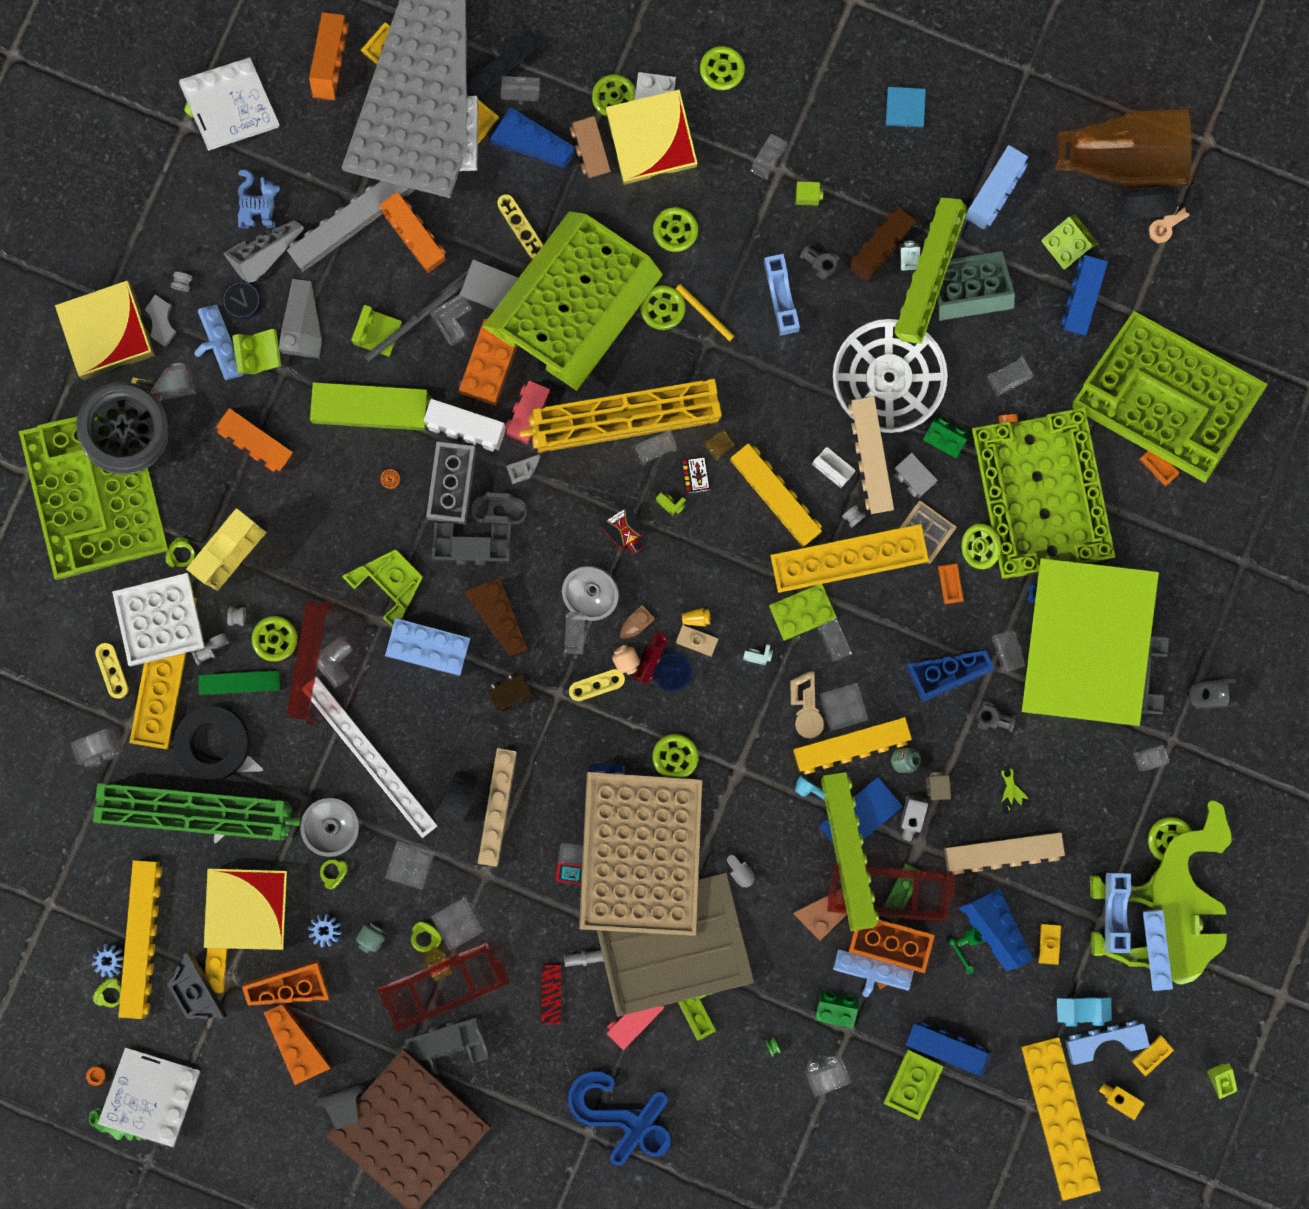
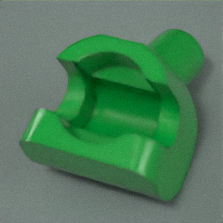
M971 927L965 931L964 937L957 939L959 947L968 943L970 946L984 941L976 927Z

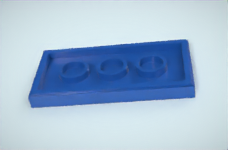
M879 777L854 796L856 803L854 812L859 818L858 832L862 834L863 840L903 807ZM827 819L819 827L833 843L829 819Z

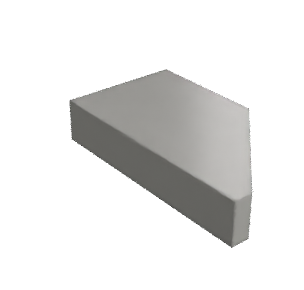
M540 454L506 466L512 484L532 477L541 458Z

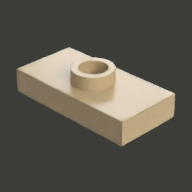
M682 625L676 644L712 657L718 638Z

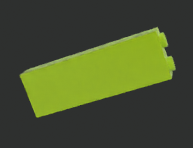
M313 383L310 421L313 424L426 431L424 417L432 396L429 395L427 390Z

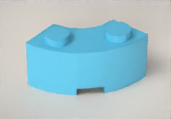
M1111 997L1057 998L1058 1022H1065V1026H1077L1079 1022H1093L1094 1026H1103L1104 1022L1112 1021Z

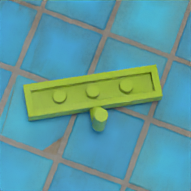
M707 995L678 1002L697 1041L716 1031L700 1001L701 998Z

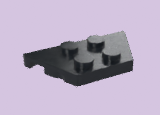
M191 950L183 955L182 963L175 970L174 977L168 983V987L186 1019L225 1018L228 1015Z

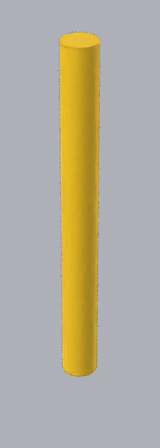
M682 284L677 286L676 290L729 341L735 337Z

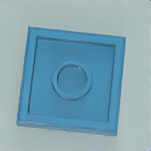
M888 87L886 125L923 127L926 89Z

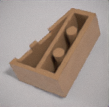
M591 115L571 121L572 127L569 128L572 138H576L577 145L575 149L578 157L581 156L583 161L580 164L583 175L587 174V177L591 178L611 172L595 116Z

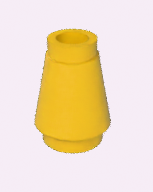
M700 608L682 613L683 625L706 627L707 624L711 623L709 609Z

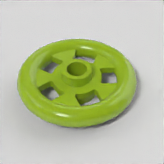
M718 46L710 49L703 56L700 63L702 79L708 86L716 90H728L735 87L742 80L745 72V64L741 55L733 48L727 46ZM720 54L729 55L728 60L720 59ZM710 59L716 61L713 67L708 66ZM731 63H737V70L732 71ZM723 66L726 70L722 72L719 70V67ZM713 72L719 77L716 81L709 76ZM731 75L732 80L725 82L723 78Z
M607 75L601 78L594 86L592 101L596 110L607 117L605 111L607 105L621 104L624 98L629 102L634 101L636 88L628 78L622 75ZM614 82L615 87L607 89L606 84ZM622 85L628 89L626 93H623L620 89ZM600 93H605L606 100H600ZM616 93L618 97L612 98L611 94Z
M668 208L662 211L655 219L653 225L654 238L662 248L668 251L680 252L692 246L698 236L697 221L689 211L683 208ZM673 215H680L681 221L673 220ZM664 220L669 222L666 229L661 228ZM689 223L691 231H685L684 224ZM674 227H677L679 229V232L674 233L672 229ZM666 234L672 238L669 243L663 238ZM684 236L686 241L679 244L677 239Z
M660 285L654 287L642 302L640 312L644 321L652 328L668 330L677 326L683 319L685 301L676 289ZM663 293L670 294V300L662 298ZM653 296L658 299L654 305L649 303ZM661 304H664L667 308L665 310H661L659 306ZM672 304H678V311H672ZM652 310L657 315L655 319H652L649 315V312ZM670 315L671 321L663 323L662 317Z
M979 523L969 527L962 538V554L967 563L976 569L990 568L1000 557L1001 541L999 535L987 524ZM981 531L982 537L976 538L975 533ZM988 536H990L993 541L991 544L987 539ZM969 542H973L972 550H969ZM991 550L993 553L989 558L987 557V554ZM976 554L981 556L980 561L975 560Z
M270 616L262 619L255 626L252 633V645L255 652L267 661H282L288 658L297 646L298 636L294 625L286 618L280 616ZM274 624L275 629L267 631L266 626ZM283 627L289 632L286 636L280 631ZM260 635H266V636H265V642H266V643H261V644H260V641H259ZM276 635L278 636V641L274 643L272 642V637ZM284 641L289 643L285 650L280 648ZM268 647L276 648L275 654L268 653Z
M670 734L661 738L655 745L652 754L655 769L666 778L684 779L695 770L699 758L694 742L681 734ZM676 741L678 747L670 749L668 743ZM685 746H687L690 751V754H688L687 756H685L682 748ZM661 751L667 752L666 760H660ZM674 753H677L679 755V759L677 761H674L672 759V755ZM686 760L689 765L683 770L680 765ZM667 764L675 767L674 772L665 769Z
M1166 817L1159 820L1152 826L1148 835V845L1151 853L1161 861L1164 855L1158 849L1161 844L1167 848L1169 844L1167 841L1168 837L1173 836L1175 838L1181 833L1192 831L1191 827L1184 820L1176 817ZM1176 825V831L1168 830V826ZM1159 830L1164 832L1161 840L1156 838Z

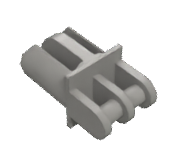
M728 856L727 863L733 869L730 875L736 883L742 887L751 886L755 880L754 873L744 861L741 864L735 856Z

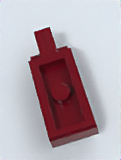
M659 632L655 633L651 645H647L637 668L638 670L634 675L633 679L635 681L648 685L653 677L654 668L660 661L661 652L667 645L668 636Z

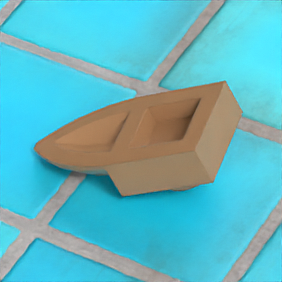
M641 605L625 621L620 632V638L627 639L638 635L655 618Z

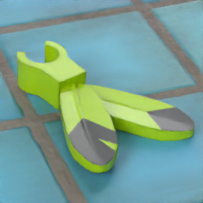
M1009 768L1010 776L1005 777L1004 771L1001 770V776L1007 785L1001 802V809L1004 814L1008 813L1011 809L1013 797L1021 806L1030 807L1027 796L1014 784V773L1011 768Z

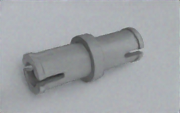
M601 949L590 952L583 950L581 953L564 955L565 967L581 964L587 966L589 963L604 962Z

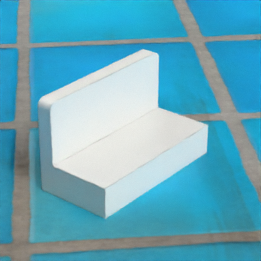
M828 447L812 463L814 467L840 488L855 473V469Z

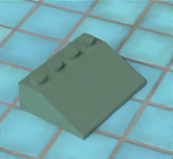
M1003 252L950 260L935 304L939 321L1014 309L1015 293Z

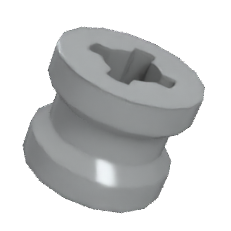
M174 272V282L171 283L170 287L179 291L189 292V282L192 281V276L182 272Z
M856 504L842 517L853 528L866 515L859 511V507Z
M229 606L227 614L228 625L239 624V626H244L246 622V608L240 607L235 609Z

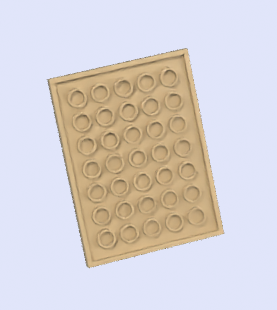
M587 773L579 929L696 936L702 780Z

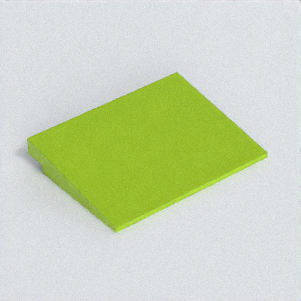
M1133 311L1085 381L1082 390L1073 401L1072 408H1085L1087 417L1206 483L1268 384Z
M125 406L119 407V410L124 411ZM134 410L128 412L127 416L129 418H135ZM110 412L108 414V418L111 420L118 417L117 412ZM98 414L94 419L95 421L105 423L106 421ZM77 417L37 425L36 428L19 431L55 580L168 551L148 468L138 473L120 475L107 472L96 466L87 457L81 446L77 434ZM122 422L121 428H118L121 430L123 436L125 428H127L125 427L124 422ZM104 428L100 430L99 435L105 437L110 431ZM108 441L100 442L97 445L103 448ZM138 443L130 445L132 451H137L140 448ZM113 444L110 447V450L112 452H118L121 446L118 444ZM124 449L122 457L129 456L128 450Z
M1040 559L1022 712L1140 726L1159 572Z

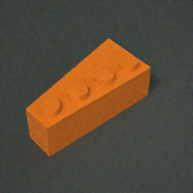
M322 12L309 76L314 98L335 100L339 70L342 65V51L345 49L344 36L348 33V23L345 22L344 15Z
M398 192L379 205L385 218L427 273H430L446 261L444 256L446 252L440 244H435L433 234L429 229L425 230L422 226L424 223L417 214L414 215L411 211V205L406 199L403 200Z
M230 408L215 427L218 429L217 433L225 439L229 437L234 440L233 444L241 450L245 448L250 451L249 455L257 461L259 459L266 462L265 467L273 472L275 470L281 471L293 453Z
M319 959L245 982L242 986L248 1005L329 1000L331 996Z
M286 1003L264 1012L295 1085L334 1067L312 1040L309 1033L302 1027Z

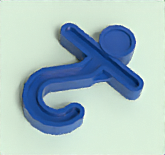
M591 1070L581 1074L573 1082L568 1095V1104L571 1113L579 1122L588 1126H620L624 1129V1136L610 1156L611 1162L614 1165L620 1166L625 1163L638 1143L644 1153L651 1157L661 1156L668 1151L671 1143L669 1130L664 1125L653 1123L667 1103L668 1097L665 1092L656 1091L643 1109H592L584 1100L586 1091L593 1087L609 1091L614 1087V1077L604 1071Z

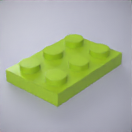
M822 584L769 605L783 641L837 619Z
M907 1049L883 1103L920 1120L944 1066Z

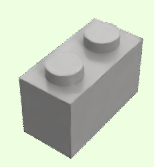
M912 453L893 470L895 472L894 477L900 483L904 482L908 486L907 490L913 497L917 496L920 498L938 481Z

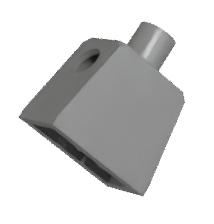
M907 794L900 821V826L904 829L902 839L913 841L915 832H921L928 807L926 798ZM916 818L914 822H909V819Z

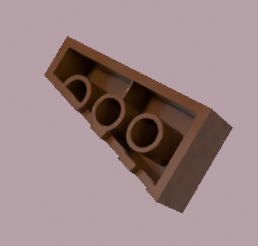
M899 207L895 211L891 210L885 218L887 221L876 228L873 232L875 235L871 239L868 238L861 247L863 249L850 260V270L866 283L869 282L916 223V220Z
M500 578L464 591L511 658L529 651Z

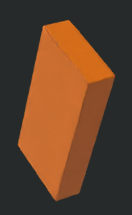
M1149 451L1139 458L1165 487L1180 474L1171 463Z
M958 564L938 566L944 604L963 602L964 598Z

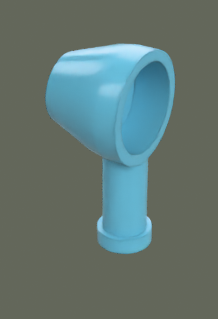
M800 775L795 791L804 797L813 792L825 801L823 790L805 776Z

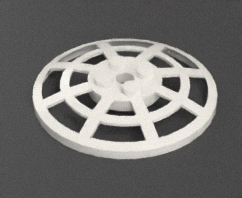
M896 319L877 320L858 328L842 344L833 366L834 390L842 408L849 416V407L842 397L839 381H850V387L856 399L862 397L857 390L855 382H867L870 392L865 397L874 396L885 400L886 411L877 409L879 416L886 417V427H880V431L885 433L903 432L922 424L938 408L947 387V366L938 344L927 332L922 344L917 343L915 347L907 342H902L900 339L893 338V327L899 321ZM885 327V338L872 341L864 347L856 339L871 329ZM851 344L858 353L852 362L850 374L838 373L842 356ZM885 344V355L875 359L868 352L876 346ZM927 344L932 348L937 357L940 373H929L926 361L920 353ZM893 345L901 346L910 352L904 358L893 355ZM863 357L870 365L867 374H855L857 365ZM915 357L921 365L923 374H912L909 363ZM892 373L894 381L886 382L884 374ZM923 381L921 391L918 397L915 398L908 392L911 383ZM929 381H940L937 398L930 409H928L921 401L927 392ZM903 397L910 403L909 406L903 409L893 411V400ZM914 408L923 414L922 417L910 424L894 427L895 416L906 414Z

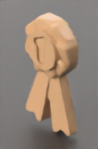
M1183 208L1176 215L1174 213V215L1164 216L1163 220L1154 221L1149 227L1150 238L1156 243L1168 241L1172 236V227L1190 214Z

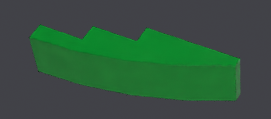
M279 671L198 676L199 695L279 691Z

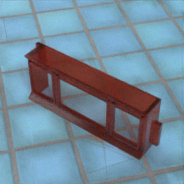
M325 600L324 604L306 602L286 717L307 721L306 725L310 726L314 724V718L309 717L326 615L327 612L333 613L334 610L331 608V603Z
M832 863L831 888H829L827 912L847 913L845 904H836L839 865ZM865 866L866 872H869L870 876L913 879L911 909L874 907V910L878 912V916L947 922L949 899H953L955 875L942 872ZM920 880L942 882L939 912L917 910Z
M485 942L435 965L382 986L377 991L385 1010H388L396 1032L499 989L509 984V980L501 961L496 962L489 942ZM486 952L497 982L476 990L464 961ZM459 964L470 993L426 1012L414 983ZM408 986L420 1015L400 1023L388 994Z

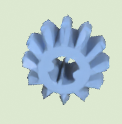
M325 914L324 919L322 915H318V921L315 919L311 920L315 927H308V930L314 931V933L309 935V938L316 936V939L313 941L314 944L321 940L320 947H324L325 942H327L328 946H332L331 939L337 942L339 939L335 934L340 935L342 933L340 930H336L341 924H333L337 919L336 917L329 921V914ZM327 926L329 934L322 935L321 931L323 930H320L321 927Z
M105 944L104 949L101 947L97 948L99 954H93L92 956L97 959V961L92 962V965H98L95 972L102 970V977H105L107 973L109 977H113L114 972L116 974L121 973L119 967L123 968V963L120 961L124 960V956L120 957L119 955L123 950L119 949L116 951V945H112L110 948L108 944ZM111 957L112 961L110 962H112V964H106L105 961H107V959L105 958Z

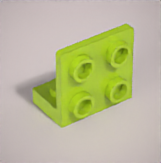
M1076 214L1069 216L1042 239V243L1063 269L1068 268L1088 250L1093 249L1099 244Z
M364 305L351 341L354 345L371 351L398 330L402 322L374 312L372 307ZM393 342L380 354L389 357L391 355L395 342Z
M270 329L254 335L237 334L232 336L238 373L257 374L281 366L276 329Z

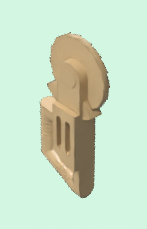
M809 671L791 680L790 690L791 705H803V709L796 713L798 716L795 722L796 730L804 738L810 739L817 737L822 732L824 721L818 713L819 710L815 708L814 671ZM810 680L811 687L802 691L803 701H798V685Z

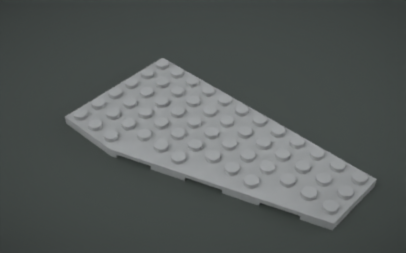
M399 0L342 165L343 171L447 198L451 197L468 147L466 0Z

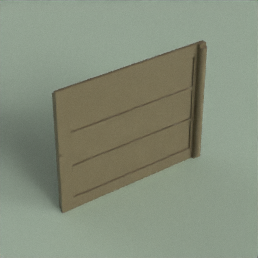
M727 873L698 880L696 936L597 930L617 1017L754 983Z

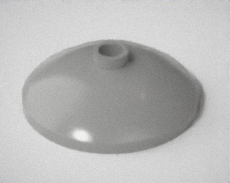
M581 566L571 571L564 580L562 596L565 605L574 615L585 620L595 621L609 616L614 611L619 600V590L613 577L605 570L596 566Z
M335 798L318 800L308 807L302 817L300 826L301 836L306 846L318 855L328 857L340 855L349 850L357 839L359 833L357 815L351 806L342 800ZM329 824H334L335 829L333 831L328 829Z

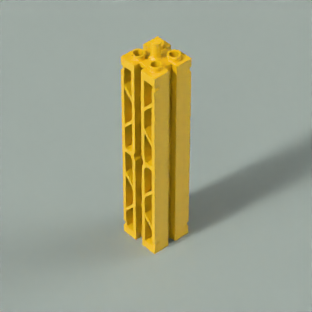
M715 379L533 409L532 414L528 418L530 428L520 430V437L533 436V448H537L538 453L548 450L553 451L700 426L707 423H717L722 415L717 398Z

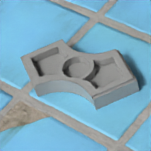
M155 295L145 308V311L152 319V331L149 336L164 347H167L177 333L169 322V313L172 306Z

